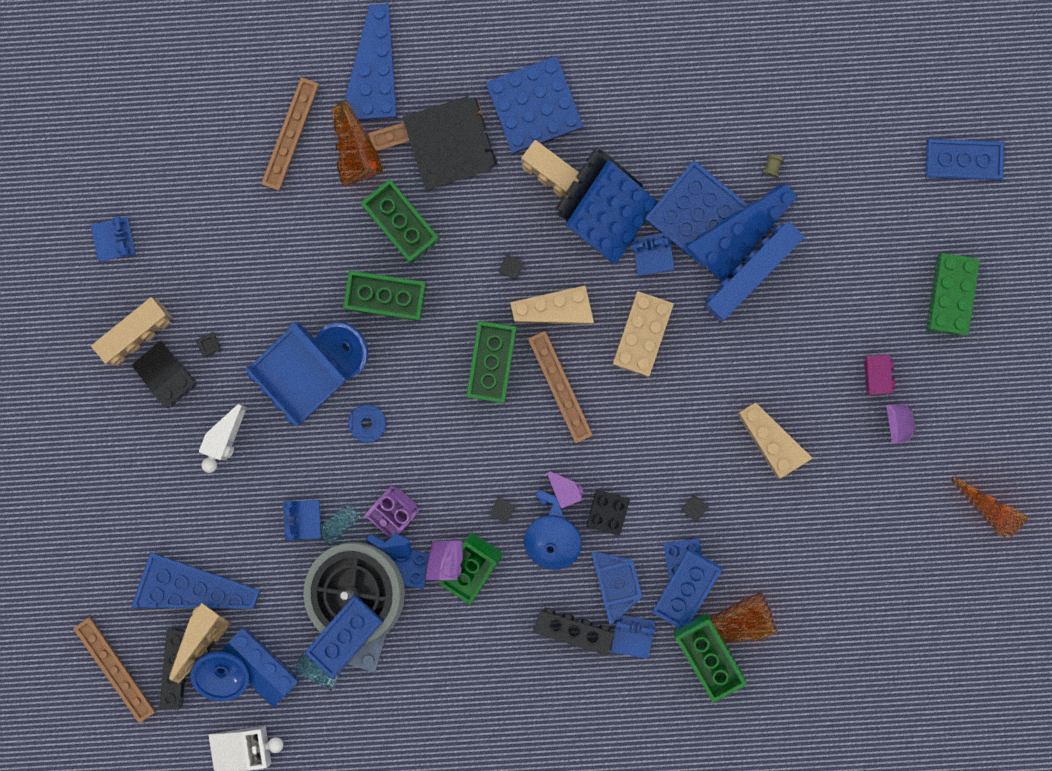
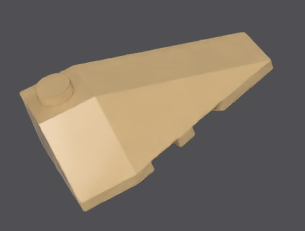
M202 603L200 606H197L189 620L169 679L179 684L192 670L195 660L207 654L208 646L212 642L216 644L232 623Z

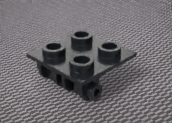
M596 490L586 527L620 536L630 499Z

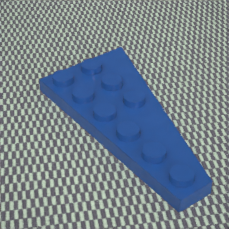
M389 4L369 5L340 122L397 118Z
M782 183L764 194L763 198L756 202L753 201L748 204L747 208L737 211L716 224L710 231L703 232L697 239L692 242L689 241L684 245L719 281L723 282L798 196L787 184Z
M151 552L131 608H196L202 603L209 608L253 609L260 590Z

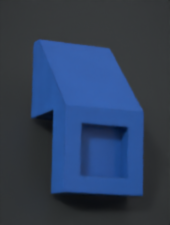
M538 489L535 496L539 498L538 502L547 506L549 503L553 504L548 515L564 518L557 498Z
M394 533L386 542L372 534L366 538L367 544L375 546L391 558L410 556L412 554L409 539L405 536L401 537L397 533Z

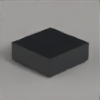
M506 254L499 273L517 280L524 262Z
M214 332L196 339L204 358L222 350Z
M693 495L681 510L696 522L709 507Z
M499 497L490 515L507 523L515 506Z

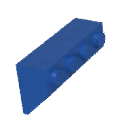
M246 626L221 651L233 654L245 663L249 671L248 684L273 708L301 680Z

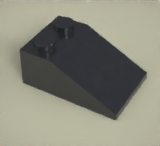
M161 340L132 364L133 368L164 408H171L198 385L196 380Z

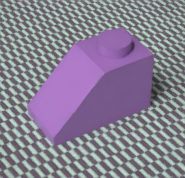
M551 471L547 472L561 509L582 500L581 496L584 495L580 484L576 485V482Z

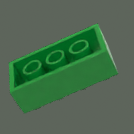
M391 179L360 203L410 265L440 241L439 237Z
M946 253L937 255L926 331L957 336L969 335L980 259Z
M349 271L343 309L421 322L426 282Z
M478 321L467 398L505 404L517 327Z
M708 613L674 631L675 639L713 703L747 685L743 672Z

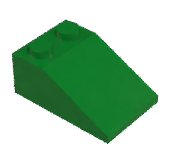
M471 533L462 544L463 560L460 564V576L457 577V580H440L439 585L469 605L472 604L504 554L474 533Z

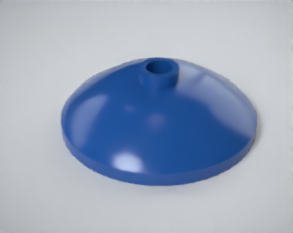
M333 322L320 330L316 337L319 345L349 378L359 374L364 369L368 360V347L362 334L355 327L344 322Z
M548 515L540 517L530 524L525 533L524 546L527 555L535 564L549 570H560L567 568L576 561L581 551L582 540L579 531L569 520L560 516ZM548 546H552L554 550H549Z
M227 652L207 653L196 660L191 670L190 677L195 690L203 697L214 701H229L239 697L246 690L249 683V671L245 663L237 656Z

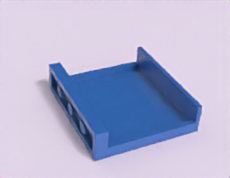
M299 321L293 322L288 327L289 329L254 363L245 368L248 372L247 376L253 382L256 381L259 384L260 391L264 395L269 396L273 400V405L278 410H282L286 415V420L295 426L308 418L349 379L346 373Z

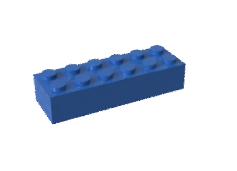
M789 221L785 224L781 222L771 232L774 236L772 238L769 236L765 238L758 246L760 250L758 252L754 250L745 259L747 263L744 266L740 264L731 273L734 277L731 280L729 278L725 279L718 287L720 291L718 293L714 291L705 300L707 304L704 308L719 323L724 321L805 238Z

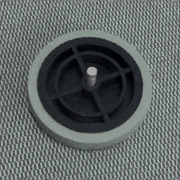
M360 542L342 543L322 553L310 567L304 584L303 594L307 614L313 625L321 633L354 595L359 597L384 622L365 644L379 639L395 625L401 615L405 601L404 581L396 563L389 555L375 546Z

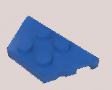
M593 551L591 553L609 624H612L643 598L633 560Z

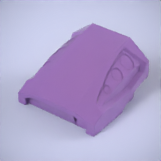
M904 403L886 405L892 444L910 441L916 431L913 411Z
M390 486L363 517L365 519L368 518L390 538L394 533L399 535L419 513L415 502L403 491Z
M462 540L432 541L425 580H457V577L461 574L460 564L463 560Z

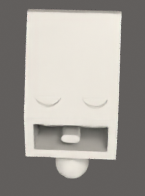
M239 404L235 406L205 434L199 452L208 455V458L204 459L201 464L203 471L206 473H212L216 470V459L227 460V458H231L234 452L232 445L246 412V406Z
M266 725L209 734L214 771H250L267 768L272 764L270 751L278 753L283 749V741L280 738L274 737L268 742Z

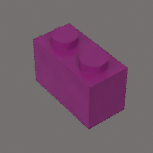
M890 355L864 357L866 395L893 393L895 379L892 378L891 370H894V361L890 359Z

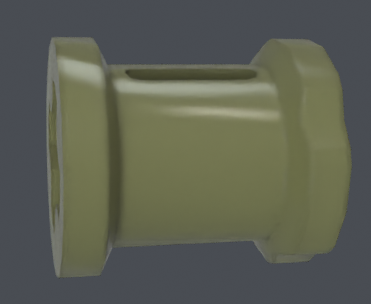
M768 154V162L762 173L778 178V170L784 158Z

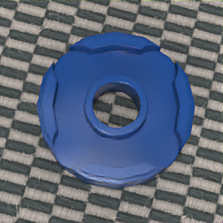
M369 404L360 405L349 415L348 429L358 441L365 443L374 442L385 432L386 418L383 412L376 406ZM365 418L372 420V427L369 429H364L362 426V421Z

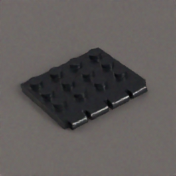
M466 96L402 117L425 190L491 170L490 166L497 164L494 152H485V149L492 147L488 133H479V131L486 129L482 114L476 116L473 114L480 111L477 98L469 99Z
M594 149L586 160L589 165L584 164L576 176L579 181H573L565 194L568 198L563 197L557 205L556 209L559 211L557 215L566 222L569 220L607 161L613 162L640 187L643 184L607 153L600 149L598 151Z

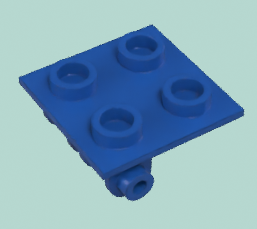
M115 217L110 221L91 224L98 262L136 254L128 217Z
M670 232L633 238L631 250L635 254L638 276L675 270Z
M320 500L283 501L285 540L320 539Z
M699 538L663 543L669 581L689 548L702 555Z
M412 550L410 556L392 558L401 572L404 586L424 589L429 553Z
M621 615L616 620L611 652L649 659L652 637L655 631V621Z

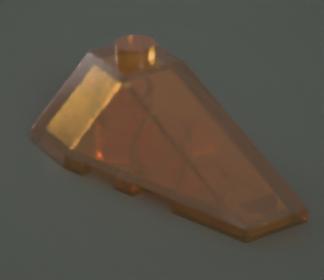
M344 100L334 106V130L338 133L336 150H339L340 161L337 162V169L342 185L347 186L367 180L383 172L378 153L348 101Z
M953 477L951 479V482L990 526L996 529L995 533L1004 538L1006 535L1013 537L1028 520L1029 517L1007 504H998L996 498L985 493L981 494L979 489L959 478Z
M762 592L747 597L711 617L725 642L760 641L777 633L771 609Z

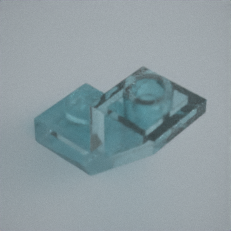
M348 503L345 504L332 518L321 526V539L330 546L360 516Z
M302 653L294 669L304 678L316 681L332 691L340 675L339 673L334 679H331L305 653Z

